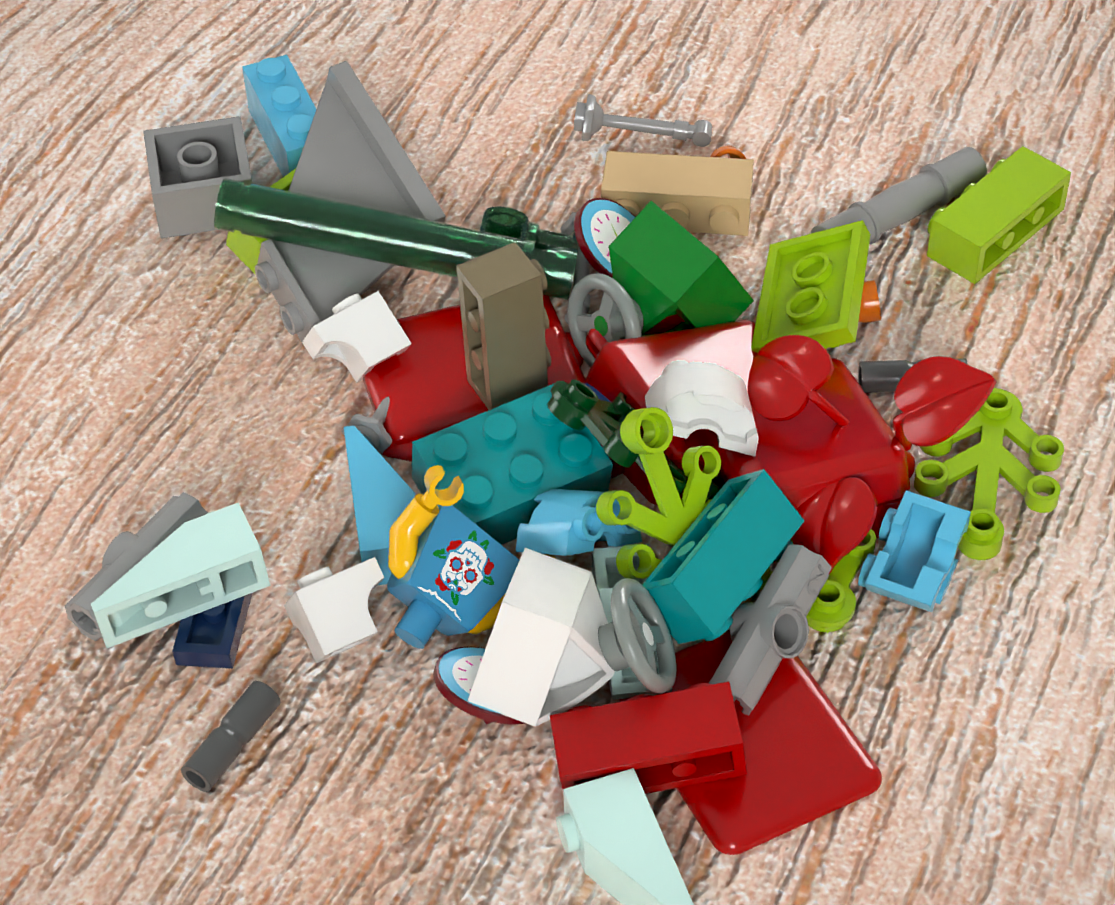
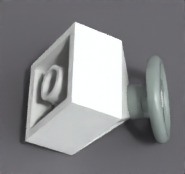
M524 548L501 603L468 701L536 727L550 720V715L564 713L576 706L609 681L615 671L617 672L628 667L631 668L637 679L648 690L658 694L666 693L674 685L677 671L676 656L670 632L657 603L648 590L638 581L625 578L615 584L611 594L613 622L608 623L591 571ZM655 650H656V652H657V657H658V665H659V673H658V674H657V671H656V664H655V656H654V651H655Z

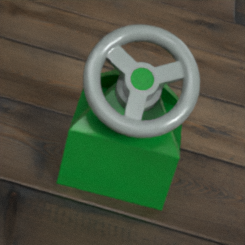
M650 201L608 246L613 278L600 273L589 274L581 278L570 294L567 316L574 345L583 360L591 367L595 359L587 349L585 341L586 332H589L590 329H596L608 342L653 335L645 333L667 316L678 315L684 322H681L673 329L661 333L734 322L754 300L719 256L654 202ZM594 289L604 291L599 310L593 314H584L583 306L587 294Z

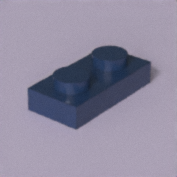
M252 593L182 619L172 650L176 665L233 669Z

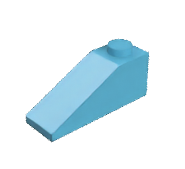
M354 425L344 427L361 563L375 557L384 575V579L378 585H386L392 573L388 567L389 530L415 497L416 493Z

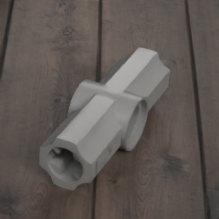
M184 492L179 497L173 496L136 534L126 531L113 539L104 554L102 569L65 605L68 619L78 627L83 635L94 641L102 638L91 607L92 602L183 523L208 513L201 506L198 499Z
M788 545L756 602L741 604L732 616L733 623L730 626L732 644L709 684L729 681L733 700L737 699L740 702L739 705L743 707L741 712L749 715L754 709L781 660L798 656L806 646L809 634L806 616L828 579L832 567L822 555L808 550L803 545Z

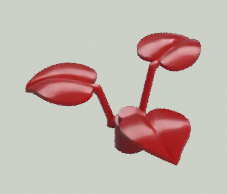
M801 335L782 336L763 346L759 350L758 355L753 358L747 391L752 407L765 419L771 421L792 419L803 411L810 399L838 425L850 423L844 415L816 392L828 382L834 369L831 356L820 343L812 338ZM944 356L923 359L906 371L895 389L894 400L902 413L894 417L893 426L895 437L906 451L909 479L915 470V459L908 451L911 449L912 444L921 447L937 445L958 432L979 411L993 391L997 381L992 375L957 359ZM842 478L838 482L832 483L812 495L796 509L804 519V522L791 538L793 544L803 545L808 550L822 555L832 567V571L843 557L861 543L872 528L877 514V500L872 489L861 479Z

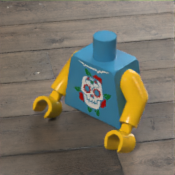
M440 465L432 466L426 471L424 484L427 491L424 494L418 493L415 495L389 530L388 567L392 573L387 583V589L408 607L394 631L404 642L418 649L425 647L436 629L444 635L452 636L463 633L479 634L492 628L519 563V559L453 506V504L461 499L464 493V485L459 476L453 479L448 488L444 490L435 489L437 483L442 480L445 474L443 467ZM544 554L556 559L555 555Z

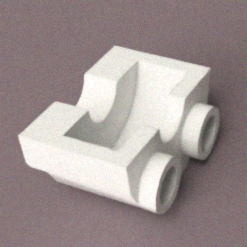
M678 360L671 362L664 368L662 375L654 381L645 395L646 408H660L668 414L673 425V436L687 439L695 430L709 429L717 434V442L720 448L756 456L759 437L745 381L740 376L714 363H688Z

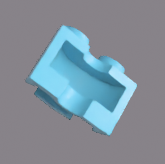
M551 489L534 499L539 505L534 509L529 524L520 523L517 531L516 552H523L524 548H528L542 554L569 556L594 551V544L598 541H607L608 546L618 547L642 542L641 531L628 525L609 526L600 521L596 512V504L598 498L604 492ZM615 499L613 513L617 517L620 512V505L617 499Z
M906 490L898 509L889 508L879 531V540L885 541L886 544L882 551L879 550L877 556L870 553L867 555L859 575L858 585L865 587L868 591L932 613L935 603H941L951 582L959 560L955 558L956 551L964 532H967L971 512Z

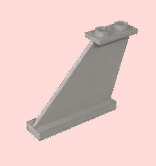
M347 61L329 68L328 77L272 240L268 239L261 242L258 263L255 266V274L261 288L267 294L272 292L280 305V316L285 328L290 334H297L301 342L314 325L334 315L333 307L351 295L359 293L361 296L417 244L420 248L437 242L446 217Z

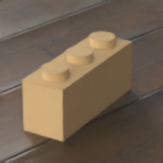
M607 151L601 186V198L619 203L635 216L652 201L688 232L748 236L754 160Z

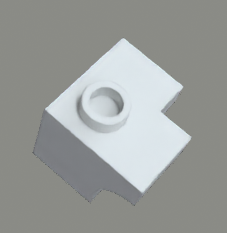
M379 291L364 299L360 297L359 293L344 299L333 307L334 315L314 325L302 341L312 359L331 357L339 360L347 367L356 383L361 381L364 375L370 372L374 366L395 354H401L412 344Z
M375 557L334 575L329 567H325L297 581L300 589L294 592L284 607L293 626L299 629L307 642L316 664L368 641L378 632L368 610V597L371 590L384 579V575Z

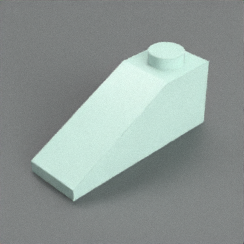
M239 502L183 523L91 603L106 648L113 647L271 586L261 548Z
M634 768L563 789L564 815L556 817L559 836L567 853L576 851L584 873L622 905H694Z

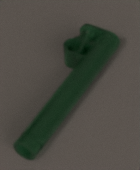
M224 178L221 183L214 216L215 229L233 233L241 231L243 235L271 239L273 241L458 278L457 265L516 242L529 260L536 259L543 268L547 279V289L543 291V295L564 300L569 299L579 248L574 228L570 235L540 229L539 223L530 222L524 213L509 207L497 206L487 208L483 215L480 230L256 184L248 186L244 185V182Z

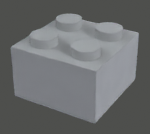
M240 116L143 131L151 192L161 239L229 228L231 214L255 198Z

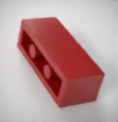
M729 681L717 684L698 683L689 686L685 690L654 696L640 694L622 702L595 707L587 705L577 706L567 712L550 715L562 789L634 768L645 794L747 775L743 740Z

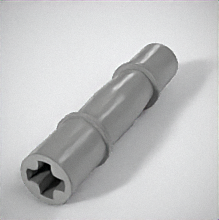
M964 147L934 164L923 166L919 174L887 188L865 203L858 201L851 204L847 210L813 227L811 233L863 220L871 234L869 244H873L879 240L882 233L909 222L936 204L938 206L946 205L953 197L961 194L969 184H976L987 175L985 161L977 150L972 147Z

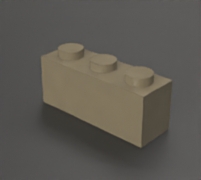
M516 242L457 265L468 383L488 410L547 387V367L551 366V356L545 340V329L549 328V318L543 305V291L547 289V279L539 262L536 259L529 260Z

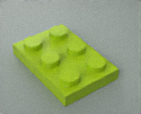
M863 220L770 244L751 345L752 351L758 353L770 341L787 335H801L812 338L825 349L856 342L871 235Z

